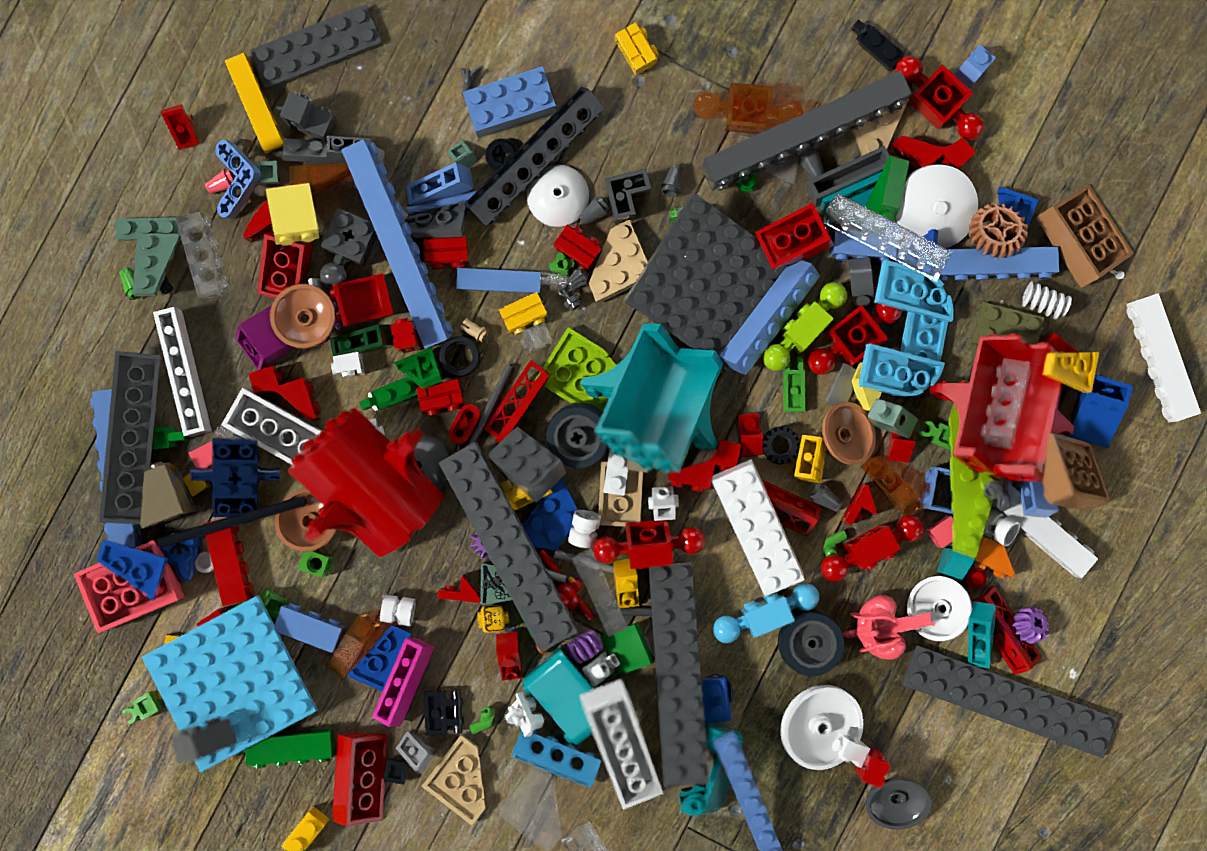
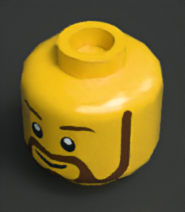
M499 604L483 606L481 611L478 612V626L484 633L503 632L505 624H509L508 611H504L503 607Z

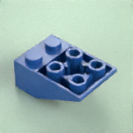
M1095 375L1092 393L1078 392L1070 421L1074 426L1073 434H1067L1066 436L1108 448L1128 407L1133 386Z

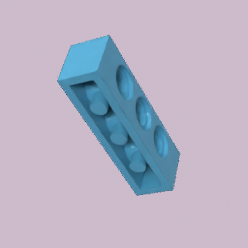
M521 729L511 754L512 758L585 787H592L602 761L597 759V755L591 752H586L585 754L579 752L577 747L570 744L561 745L557 743V739L546 736V738L541 737L535 730H533L531 736L525 737ZM539 744L542 747V752L539 754L534 753L531 746ZM559 752L562 755V760L559 762L554 761L551 753ZM574 759L579 760L582 768L579 770L574 769L571 761Z

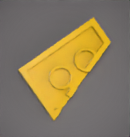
M1099 352L1048 353L1043 374L1083 393H1092Z

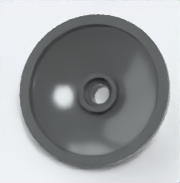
M423 435L414 448L415 460L422 464L420 470L441 490L448 480L439 462L448 458L450 454L444 444L438 439L429 435Z
M896 777L886 779L882 788L872 787L867 794L865 805L867 814L876 824L884 828L899 830L921 823L931 810V798L928 790L921 783L909 778Z

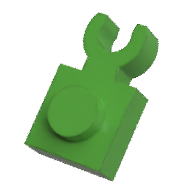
M924 421L923 424L929 427V431L927 433L920 431L919 434L922 437L932 436L931 443L951 451V445H949L950 427L939 423L936 428L931 421Z
M152 690L132 701L133 706L124 709L122 714L130 712L132 719L127 723L132 724L138 721L139 718L144 720L163 708Z

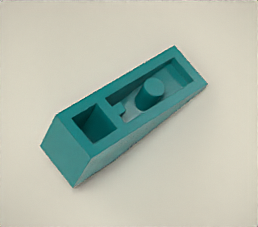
M976 601L973 603L972 612L968 620V664L990 669L996 605Z

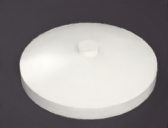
M947 165L921 167L906 177L900 209L895 217L896 226L902 236L909 242L917 237L924 236L931 229L938 230L937 250L951 247L960 242L970 231L969 224L973 215L978 211L976 190L970 179L954 167Z
M818 685L801 692L787 707L781 723V739L787 753L801 766L813 770L829 769L844 761L832 749L833 742L837 739L839 733L860 740L863 732V715L857 701L849 693L833 685Z

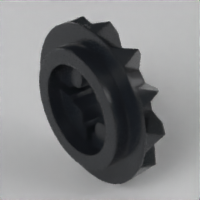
M499 138L493 140L486 148V162L495 171L504 164L500 158H496V155L500 154L501 147L504 154H508L504 158V163L518 150L516 145L508 139Z

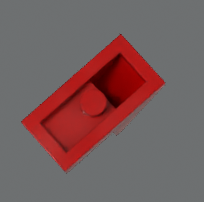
M182 104L161 110V115L179 150L199 144L192 116L186 114Z
M759 413L737 415L741 457L763 455V433L760 430Z
M899 419V424L901 425L904 420L901 421ZM914 430L910 439L891 432L887 460L909 463L916 444L913 441Z
M866 484L860 485L841 519L847 525H853V523L859 521L862 515L861 509L872 515H877L870 488Z
M465 574L461 576L460 590H457V586L444 585V588L438 590V599L481 602L480 593Z

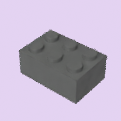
M517 426L487 455L494 469L536 503L566 474L560 459Z

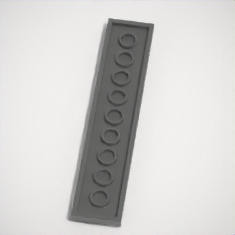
M474 442L439 462L539 650L542 652L578 633L577 625L478 443Z
M914 645L901 685L1103 759L1117 721L1116 717L918 645Z

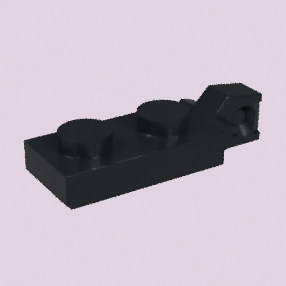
M859 19L852 26L851 30L858 36L856 38L859 42L858 45L888 71L905 54L874 26L872 27L870 24L866 26Z

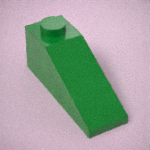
M892 155L889 156L862 212L872 223L891 227L900 209L909 165L908 160Z

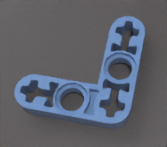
M221 140L216 145V155L236 177L219 201L217 211L219 216L233 219L238 215L259 183L261 173L254 163L233 142ZM240 158V166L236 168V160ZM241 187V195L237 197V189Z

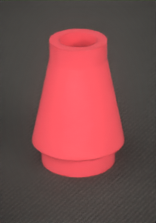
M224 169L205 183L206 189L210 194L225 191L236 176L230 169Z

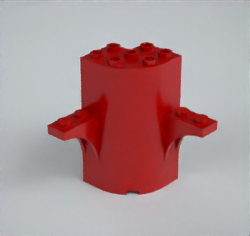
M1014 333L1009 334V336L997 334L980 336L970 382L959 381V383L940 381L930 386L929 392L937 399L950 401L957 408L959 430L953 456L964 465L980 473L994 474L993 477L1014 481L1043 482L1048 435L1051 433L1073 434L1074 426L1058 410L1063 383L1043 374L1047 354L1058 353L1049 343L1040 342L1029 345L1021 335Z
M356 407L348 412L344 410L336 419L332 417L324 425L326 428L324 432H320L314 440L310 438L303 444L302 448L304 450L291 460L293 464L288 469V472L323 504L318 510V517L314 518L307 525L308 531L304 537L309 542L321 537L327 530H343L358 537L380 558L395 551L409 541L411 534L417 529L420 530L428 522L445 495L423 474L417 465L414 448L424 435L418 428L410 433L408 431L405 432L398 440L393 439L389 441Z

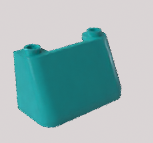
M560 646L522 679L524 683L522 688L529 696L533 695L565 732L563 736L570 745L573 743L579 745L593 734L580 695L595 690V688H592L591 683L576 667L573 660L569 661L568 653Z
M704 723L705 732H707L706 746L709 751L716 754L709 772V784H705V786L695 784L693 788L687 791L681 789L678 797L681 812L691 816H699L717 812L721 808L730 780L713 740L734 732L742 749L743 736L736 729L719 723Z

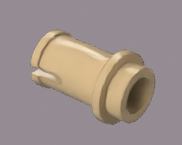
M466 318L463 321L465 325H461L460 330L474 337L476 342H483L488 334L486 328H481Z

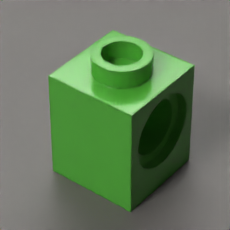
M317 550L304 552L298 570L321 578L325 577L333 569V556ZM315 558H319L322 561L320 569H316L313 565Z

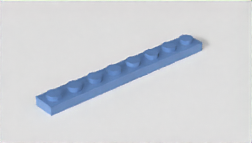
M731 732L713 740L758 850L783 851L734 732Z

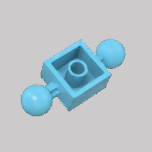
M802 583L796 586L792 596L787 598L779 593L775 594V592L767 596L764 595V600L756 602L752 600L743 604L744 608L740 609L742 616L735 619L731 616L719 617L713 625V634L722 643L734 642L738 638L740 631L748 628L749 633L754 638L794 622L790 610L798 608L808 611L815 608L819 602V592L813 585Z

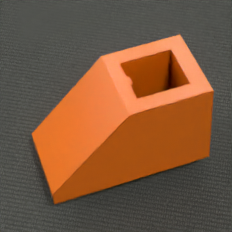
M982 536L973 565L982 570H986V568L994 570L993 575L1005 579V577L1013 578L1015 573L1005 546Z

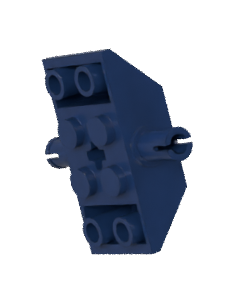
M212 438L211 468L191 467L190 481H211L213 483V517H231L258 509V483L260 481H280V468H260L258 466V439Z

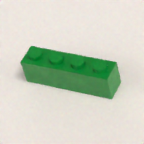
M334 728L272 734L245 749L246 766L253 765L254 769L266 767V764L273 763L278 767L285 766L288 762L296 761V764L309 763V760L317 759V762L330 761V758L336 754Z

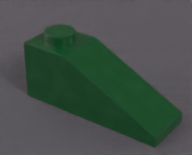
M378 324L330 338L333 356L354 352L362 354L394 347L393 338L395 337L392 336L390 324Z

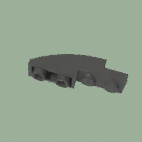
M327 136V141L284 139L283 160L305 162V167L346 165L347 162L341 149L363 139L370 140V138Z

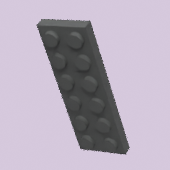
M364 4L253 48L250 52L266 90H269L383 44L368 7Z

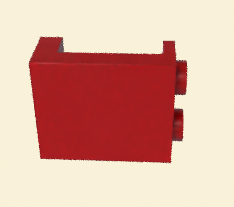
M383 273L333 284L332 289L329 290L331 301L336 302L338 308L335 311L337 323H341L342 327L393 315Z

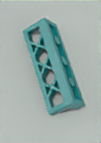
M882 172L823 198L820 208L828 224L831 225L864 210Z

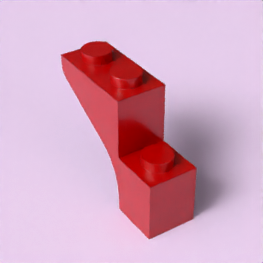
M905 135L900 136L892 144L895 153L909 161L908 166L913 172L921 167L932 165L938 159L941 161V165L959 169L976 153L963 137L954 144L945 147H938Z
M269 366L248 373L254 394L279 393L305 418L314 421L320 419L321 408L318 401L315 402L314 386L311 381L308 382V379L300 378L283 384V373L281 369L278 370L275 366Z
M719 440L714 455L708 461L680 469L679 472H670L667 480L672 481V486L683 488L684 484L691 485V490L704 493V489H710L715 465L718 466L717 470L725 471L737 465L741 444Z

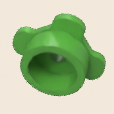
M557 253L556 259L550 263L549 268L564 278L568 275L567 272L570 268L574 266V261L564 257L563 253Z

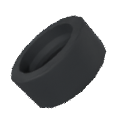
M455 336L448 339L442 345L439 352L442 367L449 374L456 377H466L472 374L480 363V352L477 345L471 339L463 336ZM463 344L471 350L472 361L466 368L456 369L449 364L448 353L453 346Z

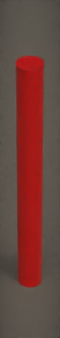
M544 549L538 553L549 570L563 574ZM577 593L580 601L577 607L589 622L595 615H593L592 611Z

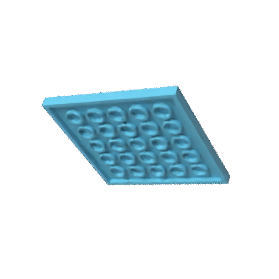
M259 595L142 656L179 731L199 724L201 727L207 725L206 721L218 716L220 720L230 719L238 743L202 759L195 760L200 772L318 710Z

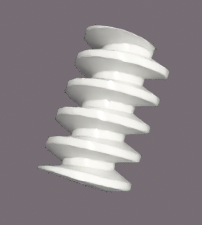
M1031 281L1024 292L1022 306L1025 307L1028 303H1031L1030 310L1038 306V313L1046 309L1045 315L1047 317L1054 312L1053 319L1056 320L1060 315L1062 317L1066 315L1070 308L1072 297H1065L1063 293L1057 294L1055 290L1049 291V288L1046 286L1041 288L1039 283L1033 285Z

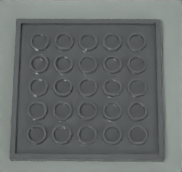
M692 193L623 301L654 323L661 324L667 332L690 348L715 350L720 355L787 265L773 270L756 237L696 193ZM724 362L721 369L726 371L728 366Z

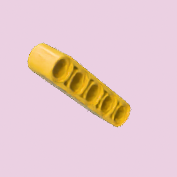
M245 52L225 60L228 71L264 152L269 153L284 146L282 134Z

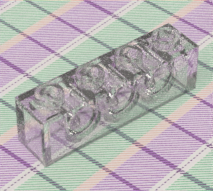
M199 211L176 218L198 299L207 302L229 295L227 290L230 288L227 277L223 276L222 269L224 264L221 257L217 255L218 243L211 234L210 229L213 227L209 216L206 217L205 214ZM202 232V238L196 241V234ZM204 252H208V258L205 261H201V255ZM213 271V279L211 281H207V274Z
M1004 358L1002 366H998L996 378H999L998 383L993 385L991 393L993 402L987 407L986 416L989 417L988 422L983 424L981 432L986 445L1008 449L1013 448L1032 371L1030 362ZM1009 381L1016 382L1013 386L1005 385ZM1003 401H1011L1007 406L1000 405ZM999 420L1006 421L1002 426L996 425V422Z

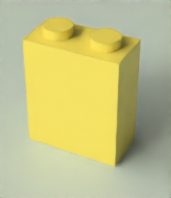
M309 183L266 189L276 245H290L298 241L311 242L319 238Z

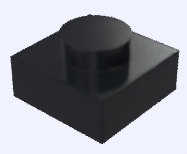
M388 758L383 781L405 785L409 763Z

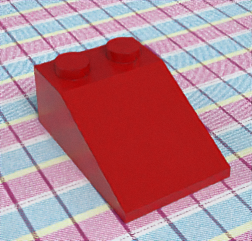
M813 202L755 232L773 270L815 256L835 246Z
M273 229L265 233L257 294L276 299L286 288L304 284L311 261L313 241H298L290 245H276Z

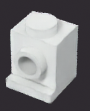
M354 352L333 356L334 362H331L333 375L339 374L342 377L355 376V372L360 375L365 374L361 353Z
M839 733L832 745L833 751L839 754L838 757L849 763L852 761L859 768H862L870 750L861 740Z

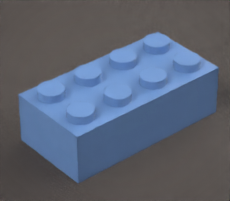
M543 66L463 92L477 138L549 116L556 112V105Z

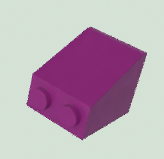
M272 305L238 324L236 332V342L257 370L269 367L294 348L281 341L274 333L270 322Z

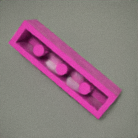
M405 638L372 718L388 727L402 725L435 648L434 646L418 638Z

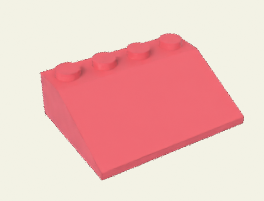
M155 540L136 547L143 551L164 556ZM168 561L155 600L148 598L141 590L134 588L124 578L117 576L100 563L74 573L97 633L107 631L186 598L180 582Z

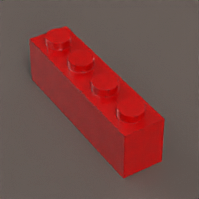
M239 525L205 535L222 607L250 600L254 594L253 584L249 582L247 575L249 574V567L247 562H244L242 555L244 553V546L242 541H239L237 534L239 532Z

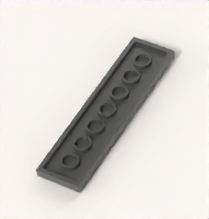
M115 351L99 522L141 525L144 472L150 470L160 355Z

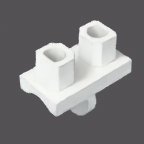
M603 652L582 668L583 674L591 682L593 688L615 671L614 668L620 665V662L614 653L608 656L606 652Z
M520 692L516 693L517 700L508 708L509 712L505 718L509 724L515 723L516 727L520 726L524 736L529 737L532 735L533 730L542 728L544 719L540 713L532 715V712L536 709L534 697L525 698L523 693Z

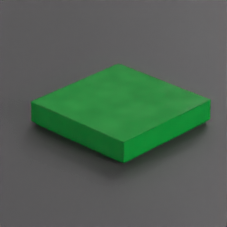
M638 623L601 636L608 655L614 653L620 662V665L614 668L617 676L654 663Z

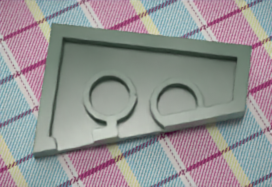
M138 233L132 291L134 296H157L166 276L165 271L168 264L174 258L177 244L181 242V234Z

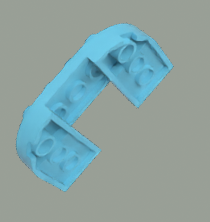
M889 260L882 261L874 303L908 311L900 351L866 344L858 386L892 394V396H915L923 393L929 386H933L937 382L945 364L941 362L948 322H953L954 312L951 296L946 294L943 288L944 284L938 277L925 270Z

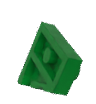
M432 347L394 362L397 370L422 389L442 382Z

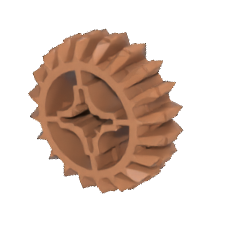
M996 202L992 206L987 204L973 215L969 224L970 231L968 237L972 238L971 244H977L976 251L984 250L983 256L990 253L991 258H994L996 255L1000 259L1005 255L1009 258L1023 247L1028 232L1026 230L1028 225L1023 224L1025 217H1018L1020 211L1013 212V206L1008 209L1005 208L1004 203L1000 207H998ZM991 220L990 224L983 226L984 222ZM1013 236L1012 240L1005 242V238Z

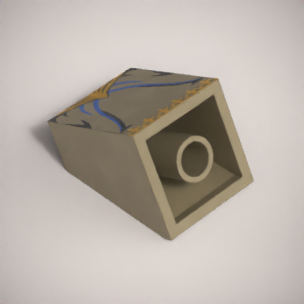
M159 462L151 465V469L144 472L141 510L142 528L158 527L196 512L179 465L170 464V462Z

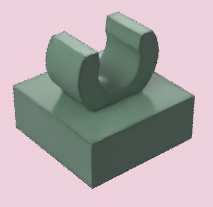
M277 161L256 162V167L261 173L259 185L280 183L279 163Z

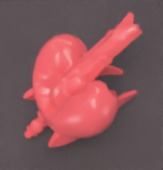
M878 595L867 600L858 613H850L852 617L858 618L857 628L846 631V633H843V637H847V639L857 637L860 639L864 647L859 649V652L869 651L881 659L894 660L903 655L906 650V642L901 635L897 634L898 632L919 629L930 625L935 626V623L929 620L932 618L930 612L911 617L895 618L894 616L897 611L895 600L887 595Z

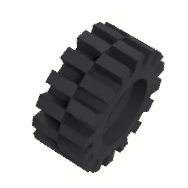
M786 426L772 428L763 437V455L774 464H787L794 461L798 457L801 440L798 438L799 435L793 429ZM778 437L785 438L789 443V449L783 454L777 453L773 448V443Z

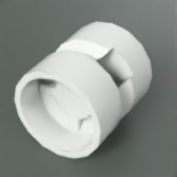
M991 508L983 535L989 538L994 537L996 542L1003 546H1008L1017 536L1020 523L1010 517L1004 518L1001 512Z
M576 510L572 520L574 527L570 529L568 541L582 548L594 547L597 539L595 530L599 529L601 516L588 510Z
M385 594L381 606L380 621L386 623L397 621L398 625L411 626L416 600L406 597L399 600L398 596Z

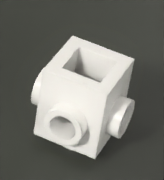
M673 486L652 488V496L648 497L649 509H653L654 521L675 519V508L679 507L678 495H674Z

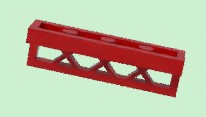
M530 360L484 430L496 437L495 441L500 443L519 424L552 374L533 360ZM531 367H534L541 373L535 381L529 382L528 371ZM527 385L528 392L525 397L517 399L516 389L518 386ZM515 402L516 410L512 415L506 416L504 407L507 403ZM503 419L504 428L499 434L491 426L495 421Z
M762 480L781 524L808 537L819 519L821 507ZM784 511L790 517L783 518L779 516L778 512ZM804 520L810 524L805 528L798 525L797 521Z
M996 586L990 587L984 595L971 600L972 606L974 601L995 605L990 596L994 597L996 600L994 645L1014 675L1032 670L1041 659V655L1034 644L1021 641L1019 634L1018 641L1015 635L1017 629L1012 626L1016 623L1013 619L1015 615ZM1003 614L1007 617L1008 623L1005 621ZM1027 650L1032 655V659H1030V657L1028 656Z

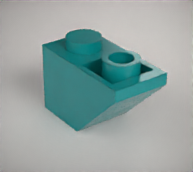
M953 546L951 549L944 548L936 572L962 580L975 561V558L953 551Z

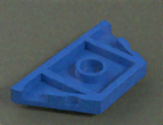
M562 478L551 488L552 493L540 500L522 525L534 547L557 550L570 532V529L574 527L572 525L573 515L578 509Z

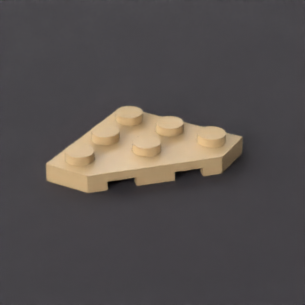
M906 104L902 106L900 111L894 114L887 112L883 114V118L873 123L871 120L867 121L862 128L853 131L862 156L883 146L886 149L888 148Z
M630 220L611 228L589 281L590 288L598 304L631 288L648 263L646 254Z
M461 733L421 787L470 825H473L485 810L486 803L479 748Z

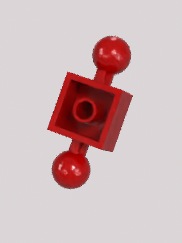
M905 56L898 61L895 69L896 72L901 71L907 83H915L919 87L908 102L935 128L939 130L951 117L957 123L958 134L965 140H974L983 133L984 121L982 117L976 113L966 114L960 108L973 92L943 64L930 78H927L922 73L923 65L917 57Z
M877 303L875 313L870 316L862 305L824 333L833 346L829 349L819 348L814 350L808 359L809 368L817 375H826L834 369L835 359L840 355L848 365H854L864 357L866 344L879 346L888 339L879 328V325L882 323H895L901 317L902 310Z
M906 515L899 519L896 529L891 531L889 526L878 525L845 542L843 546L847 555L843 557L839 555L827 556L821 563L822 575L828 581L838 582L846 577L848 568L852 566L870 570L878 565L877 561L883 558L889 560L897 555L896 551L901 549L897 542L901 540L915 542L922 537L924 532L922 521L916 516Z
M668 520L625 523L627 542L618 543L612 537H602L595 542L593 554L603 564L613 563L618 559L619 555L629 554L630 569L663 567L673 565L672 549L681 548L687 554L699 553L705 546V536L700 529L688 527L679 536L670 537Z

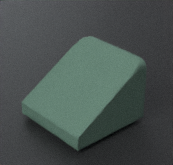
M464 140L446 151L454 163L457 162L467 168L477 162L476 157Z

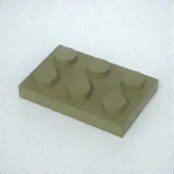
M982 302L971 343L978 345L980 336H989L990 334L1009 336V334L1014 333L1021 335L1029 345L1038 344L1044 317Z

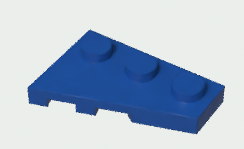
M105 539L102 541L96 561L117 576L124 578L134 588L141 590L151 600H155L168 558Z
M391 625L347 676L383 692L405 638H410L412 632L396 625Z

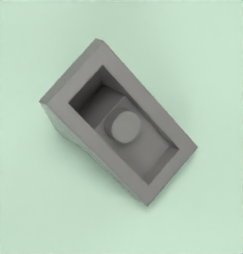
M410 731L406 732L396 747V750L411 767L421 774L434 756L432 754L434 748Z

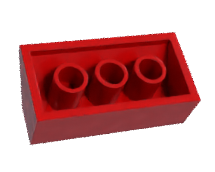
M360 732L337 734L332 821L344 826H352L383 820L385 787L383 779L386 768L388 734Z

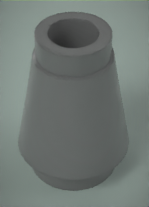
M811 150L800 157L802 161L800 164L812 179L825 173L820 154L816 153L815 150Z
M678 164L671 165L661 184V192L664 195L676 197L681 192L682 166Z
M599 196L590 202L582 214L579 215V218L587 226L589 223L607 215L610 207Z
M817 484L810 494L813 502L835 512L843 504V501L825 484Z

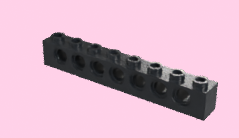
M580 87L463 205L483 225L492 224L497 219L498 214L503 209H507L512 204V200L517 195L522 194L527 189V185L532 180L537 179L541 175L542 170L547 165L552 164L556 160V156L561 151L567 149L571 145V141L576 136L581 135L591 121L596 120L600 116V112L604 109L603 105L590 89ZM581 108L582 115L577 118V111ZM567 123V130L562 133V126ZM552 138L553 144L548 148L547 141ZM538 153L537 161L532 162L533 155ZM520 168H523L524 172L522 176L518 177V170ZM508 182L509 188L507 191L503 192L502 187L505 183ZM494 197L493 205L488 207V200Z

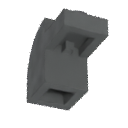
M870 257L849 259L853 308H858L861 305L863 307L874 306Z

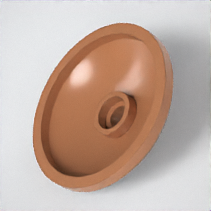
M298 284L286 288L276 297L270 311V322L274 333L287 345L295 348H311L322 343L332 332L335 324V309L331 299L321 289L308 284ZM305 315L309 316V320L307 322H303L302 320Z
M852 402L835 404L827 411L823 420L822 432L830 453L838 461L848 465H856L866 461L872 455L876 444L875 427L868 419V413L862 407Z
M300 489L289 494L283 501L305 495L307 505L276 514L275 530L280 540L289 548L300 552H311L329 543L337 529L327 530L321 537L311 542L304 537L308 531V521L318 517V510L323 504L307 489Z

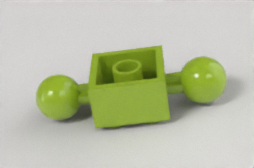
M837 282L826 284L821 289L818 304L815 301L811 305L806 303L795 314L798 318L796 320L792 318L781 329L784 332L780 336L783 341L780 344L769 345L763 352V363L768 369L773 371L784 369L789 363V352L792 349L799 354L811 344L834 319L827 311L829 309H838L845 304L847 300L845 287Z

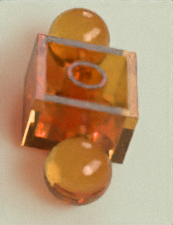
M731 83L727 101L719 100L712 92H702L696 96L693 102L694 112L702 119L713 118L717 113L726 114L724 131L760 134L769 129L770 118L777 119L782 124L803 114L802 106L794 100L784 101L779 106H771L773 87Z

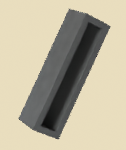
M885 146L880 147L808 180L806 192L815 207L821 205L823 198L882 172L890 155Z

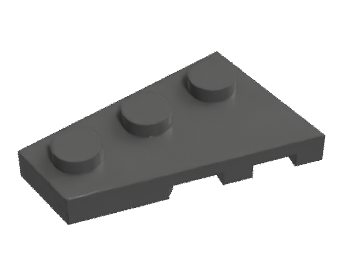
M462 201L459 206L449 208V205L441 207V211L430 214L427 211L407 217L404 221L411 228V238L463 237L468 209L463 205L466 201Z

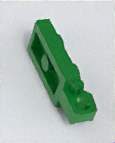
M405 377L372 390V392L368 393L369 398L360 401L359 404L362 410L372 407L374 411L384 410L417 397V387L412 380Z
M174 427L154 428L152 450L177 447L176 442L187 441L188 436H184L183 431L176 432Z

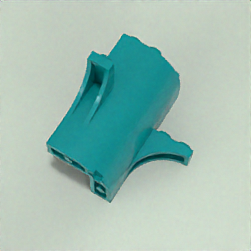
M643 323L632 349L617 366L601 375L583 377L580 385L587 391L586 393L593 398H609L595 432L599 435L601 441L612 449V453L616 456L625 457L638 463L646 470L654 468L663 472H679L691 441L695 447L701 450L716 449L718 441L711 427L710 402L714 385L724 362L715 350L681 349L661 324Z

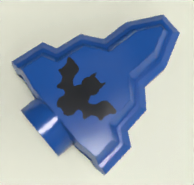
M202 536L160 548L162 553L167 556L168 562L175 566L176 573L183 583L193 581L196 571L194 562L198 558L199 548L202 546Z

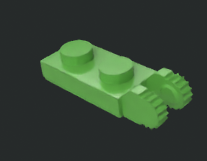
M797 354V370H790L791 357L788 365L783 370V412H805L803 354Z

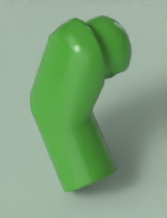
M844 530L825 539L823 546L824 556L837 555V545L848 539Z
M484 707L481 710L480 721L469 725L473 735L492 726L495 717L493 708Z

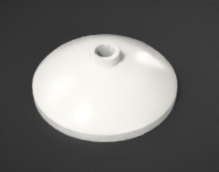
M551 165L545 167L541 175L529 183L527 202L530 211L541 223L551 227H565L567 224L571 225L580 219L579 215L582 214L589 203V189L583 176L575 169L566 165ZM560 190L562 193L559 196H555L554 191Z
M935 576L924 579L914 587L908 598L907 613L908 617L930 612L932 618L929 620L934 622L935 626H924L915 630L930 640L947 641L959 636L967 628L969 616L972 612V603L967 591L958 582L947 577ZM942 605H945L946 611L944 613L940 611V607Z

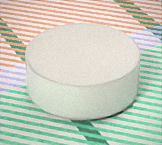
M200 553L194 562L196 569L201 573L212 572L214 569L210 553Z

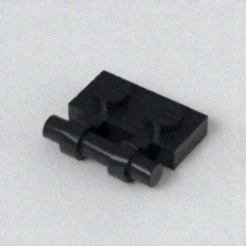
M460 689L452 690V698L446 699V690L424 691L425 736L446 735L448 733L447 726L453 725L454 733H462L464 717H462L461 713L463 698H461ZM447 706H453L452 718H447Z

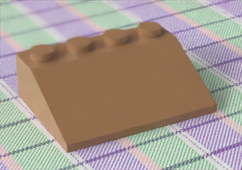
M1089 184L1035 217L1052 245L1058 247L1059 255L1081 288L1099 279L1134 254Z
M1055 433L1049 434L1043 476V486L1045 489L1043 493L1049 504L1088 511L1110 503L1090 443Z

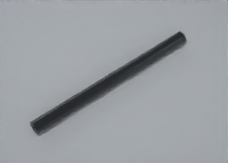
M305 495L159 537L157 539L160 548L300 508L307 505Z

